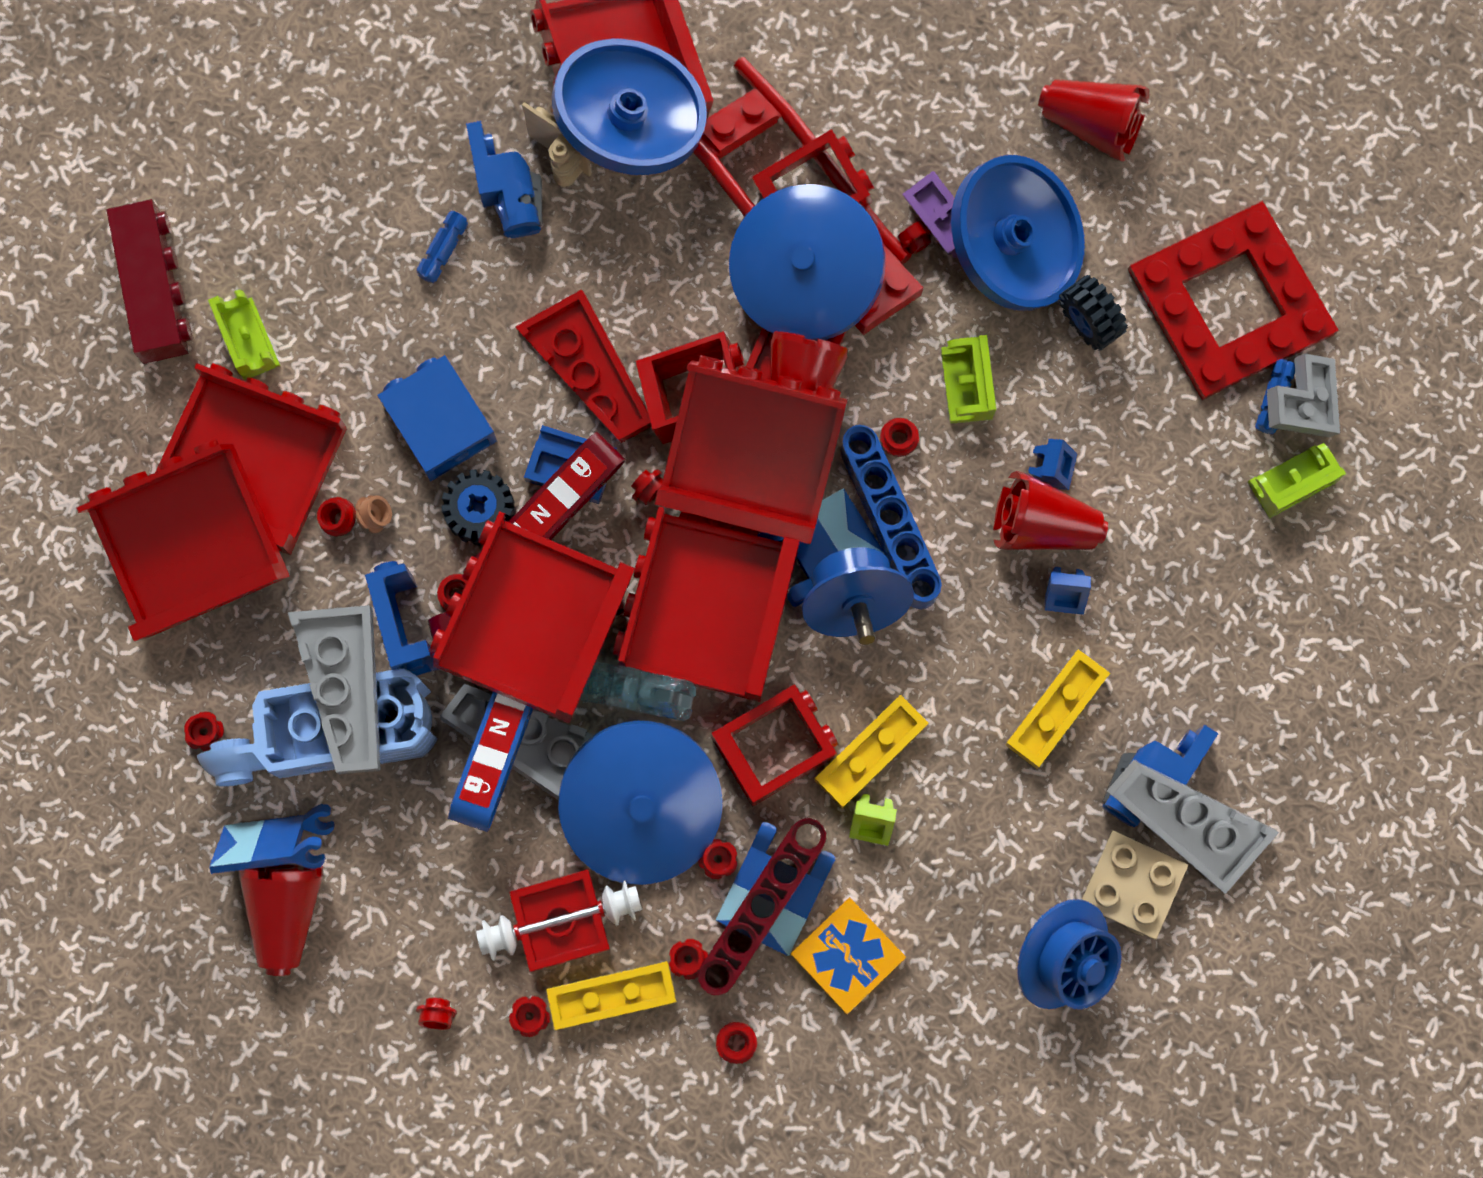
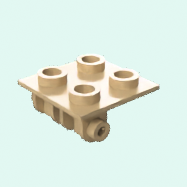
M524 102L522 108L528 136L549 149L555 183L561 187L571 186L582 172L590 177L592 174L590 160L580 154L566 140L555 123L554 117L541 107L534 109Z
M1112 830L1082 900L1095 905L1105 917L1128 927L1127 930L1139 936L1144 934L1156 940L1188 868V864Z

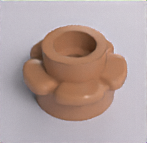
M369 495L366 498L361 497L356 503V520L363 529L368 528L371 533H379L383 530V526L390 523L392 510L385 498L378 495Z

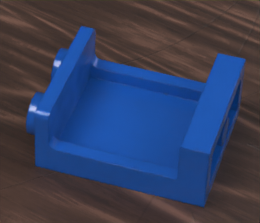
M445 355L439 359L430 358L418 366L417 372L405 379L397 378L392 380L383 388V392L377 395L430 482L497 442L494 431Z
M396 561L385 562L375 566L374 572L365 574L390 668L392 670L402 668L413 673L415 676L439 670L433 667L434 653L429 652L430 645L426 640L408 645L395 595L399 592L416 588L415 578L405 564L398 565Z

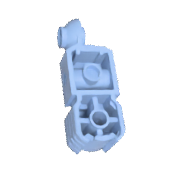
M405 669L377 672L380 764L425 756L438 739L430 732L432 713L425 699L431 691L417 676ZM310 683L258 692L252 706L254 744H250V740L243 738L227 739L210 744L211 750L197 755L202 768L208 774L215 777L216 786H235L252 782V772L264 769L279 779L335 769L322 728V720L317 703L313 698L309 685ZM393 710L398 712L394 721L391 723L385 722L386 716L391 718L389 712Z

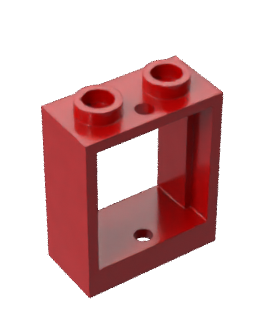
M832 129L752 176L763 198H766L777 191L773 181L831 148L856 191L850 197L864 208L873 203L869 192L875 189L865 170L861 169L857 172L850 159L855 154L845 136L837 139Z
M724 331L635 361L652 430L663 444L672 442L678 416L672 418L663 382L664 379L688 372V363L692 360L699 362L700 356L724 360L726 369L738 371L739 366L745 365L739 344H731Z
M795 684L711 733V739L752 807L836 757L837 752L834 747L839 744L835 735L827 724L822 727L813 715V713L818 711L813 699L806 690L800 693ZM791 702L820 749V752L761 786L732 736Z

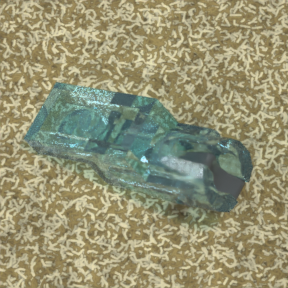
M596 662L579 701L685 721L690 718L693 711L691 708L693 698L696 697V687L693 682L648 673L631 667Z

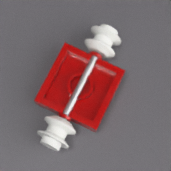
M587 869L509 891L517 924L512 926L511 921L501 915L499 924L490 927L483 920V929L476 931L482 955L489 953L492 961L495 960L496 953L499 950L505 949L512 956L517 946L516 938L517 941L522 940L529 971L534 972L610 950L602 917H605L604 912H606L608 920L618 926L620 916L629 914L635 921V912L642 910L636 886L628 888L626 880L623 881L622 890L613 892L608 885L605 886L602 894L604 904H602L601 900L597 901L590 871Z

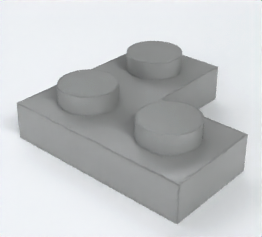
M1303 354L1294 358L1297 389L1275 386L1267 390L1269 428L1324 437L1340 434L1335 359L1311 354Z

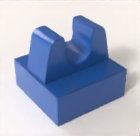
M1049 439L1047 445L1034 447L1033 453L1037 457L1044 459L1041 467H1029V474L1042 482L1049 483L1054 488L1069 490L1077 453L1062 439Z
M1054 567L1050 574L1045 594L1044 610L1084 615L1091 590V576H1085L1084 571L1081 569H1076L1074 575L1061 573V567Z

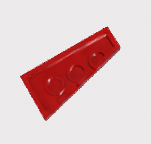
M582 289L515 326L621 443L651 427L647 407L586 293Z

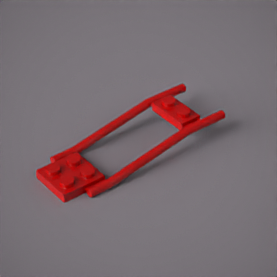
M741 57L734 63V68L754 89L706 118L704 132L693 154L704 164L745 217L755 205L719 159L778 123L780 118L784 120L803 146L816 139V137L794 108L745 57ZM826 150L813 157L837 190L849 196L856 193L850 180ZM869 205L864 207V209L871 216L881 235L885 250L886 266L883 284L875 303L868 313L854 325L863 335L919 298L924 288L903 266L911 258L912 254L906 248H901V242L887 229Z

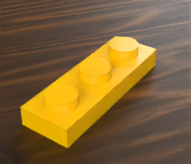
M1078 649L1005 745L1034 768L1038 769L1109 676L1110 672Z
M899 695L814 778V781L843 809L929 723L902 695Z
M668 961L546 989L554 1030L677 1003Z

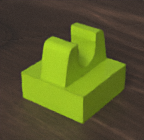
M863 794L860 801L856 803L849 838L889 846L897 809L893 808L891 799L886 798L884 805L879 806L870 804V795Z

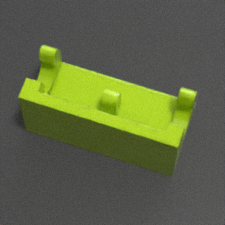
M235 290L234 295L236 298L231 301L224 302L223 298L216 296L208 299V302L235 368L245 381L247 377L252 378L281 365L253 298H248L242 290Z
M987 335L947 341L948 347L941 348L950 424L992 420L997 409Z
M1322 443L1318 446L1314 445L1301 454L1250 479L1248 484L1270 519L1336 484L1346 475V472L1340 467L1330 449Z

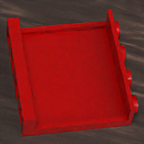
M536 0L535 8L530 11V18L535 33L540 32L544 42L542 43L543 59L546 66H552L555 75L553 77V87L561 65L577 49L589 43L605 39L635 40L663 50L687 68L702 90L708 117L714 99L678 0H561L546 3V0Z
M700 356L699 362L692 360L687 366L689 372L663 482L658 489L655 505L811 544L848 399L840 398L841 391L830 387L818 386L817 391L801 388L802 381L786 376H778L777 381L761 378L763 371L755 368L739 366L738 371L722 368L723 361L707 356Z
M196 363L194 369L200 377L160 463L176 456H181L185 460L196 455L195 447L212 440H217L218 444H233L279 551L291 556L346 433L347 427L342 419L339 418L341 414L324 405H318L317 409L305 405L303 398L288 391H283L281 395L268 390V385L257 379L247 377L246 381H242L232 377L233 372L223 366L212 363L209 368Z
M217 440L203 443L194 448L196 455L185 460L181 456L167 459L158 464L160 471L148 476L146 471L131 475L122 480L125 485L124 487L114 491L110 487L97 490L87 495L89 502L76 507L78 513L89 512L136 623L128 626L133 641L157 635L290 577L233 444H218Z
M658 507L656 518L649 517L646 524L644 540L649 541L646 556L640 554L638 556L634 570V578L639 579L636 594L629 593L627 596L623 616L629 617L626 632L619 631L617 634L613 655L619 656L618 663L620 668L761 702L800 541L784 537L783 542L668 515L665 514V508Z
M499 511L495 522L488 520L482 530L478 543L484 546L479 557L471 556L462 576V579L467 580V584L462 595L455 592L448 605L446 615L450 616L451 619L446 630L438 629L432 640L429 652L434 653L433 667L570 724L630 584L635 568L622 562L619 563L618 568L504 521L505 513Z

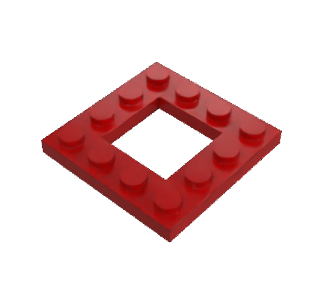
M1263 201L1131 264L1127 269L1202 400L1273 366L1279 359L1285 360L1336 335L1339 331ZM1246 253L1282 317L1219 347L1186 290L1184 283Z

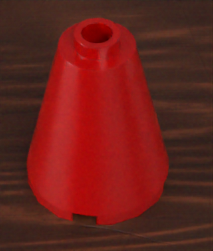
M1055 79L1050 86L1045 85L1043 87L1038 106L1042 108V115L1114 160L1124 162V153H1131L1142 128L1145 115L1141 114L1139 109L1141 102L1148 104L1149 89L1145 86Z
M775 331L771 339L770 380L777 381L778 376H786L802 381L801 388L817 391L818 386L833 388L848 358V348L818 339V341L806 339L804 335Z
M1015 471L1010 474L1008 478L1015 479L1011 488L1003 486L996 507L993 530L1001 528L1000 540L994 539V544L997 548L1003 550H1093L1098 543L1102 544L1108 532V522L1104 520V515L1101 511L1024 472Z
M283 864L239 870L257 966L265 968L266 975H290L291 968L300 966L323 878V866L317 869L303 867V870H298L297 865Z

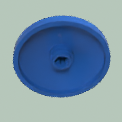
M605 39L589 43L577 49L561 65L552 91L553 115L566 140L590 161L619 173L652 175L677 167L695 151L706 125L707 110L705 98L693 75L668 53L652 45L635 40Z
M1004 155L993 158L977 166L964 178L953 201L951 232L957 257L970 281L988 299L1012 310L1030 311L1058 301L1059 295L1076 282L1083 264L1085 249L1081 216L1067 187L1049 168L1031 158L1019 155Z
M814 184L796 185L778 190L756 204L740 223L733 238L729 256V274L733 291L743 310L754 322L771 334L775 331L804 335L806 339L818 341V339L826 340L844 333L856 325L868 313L880 293L886 266L884 244L879 230L868 212L849 195L831 187Z
M652 721L619 723L589 738L576 751L564 771L558 802L559 818L563 833L579 859L590 869L610 880L620 883L626 880V884L635 885L666 881L685 872L699 861L717 834L723 805L720 781L705 751L682 731Z

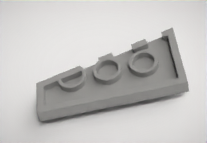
M370 605L288 612L299 644L298 649L310 680L309 685L312 695L317 703L322 720V728L336 772L338 774L381 771L373 608Z
M464 684L442 712L440 718L450 727L474 742L492 694ZM533 710L512 769L559 801L560 784L569 761L576 751L594 734L588 733L584 728L573 724L571 726L549 718V715Z
M1135 760L1130 763L1107 790V792L1225 894L1279 833L1272 827Z

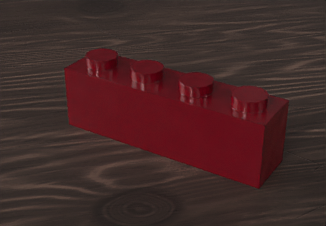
M152 199L106 209L134 354L143 364L189 354L187 342L192 341L193 336L188 319L181 316L180 306L185 305L186 301L181 283H175L173 270L178 269L179 266L173 246L168 247L166 235L171 234L172 230L166 211L160 212Z

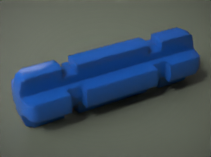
M450 211L443 221V224H445L444 228H439L425 253L427 258H422L416 272L418 276L427 282H436L442 272L440 266H445L459 241L457 239L458 234L462 235L468 225L467 218L458 212Z
M1279 359L1274 364L1271 373L1273 378L1268 383L1261 405V410L1263 411L1258 415L1255 425L1258 431L1274 434L1278 430L1269 428L1267 390L1275 386L1291 388L1292 384L1290 382L1295 375V363Z

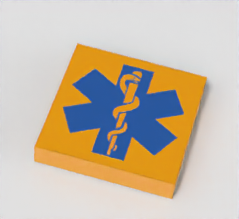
M850 897L790 953L846 1015L906 958Z

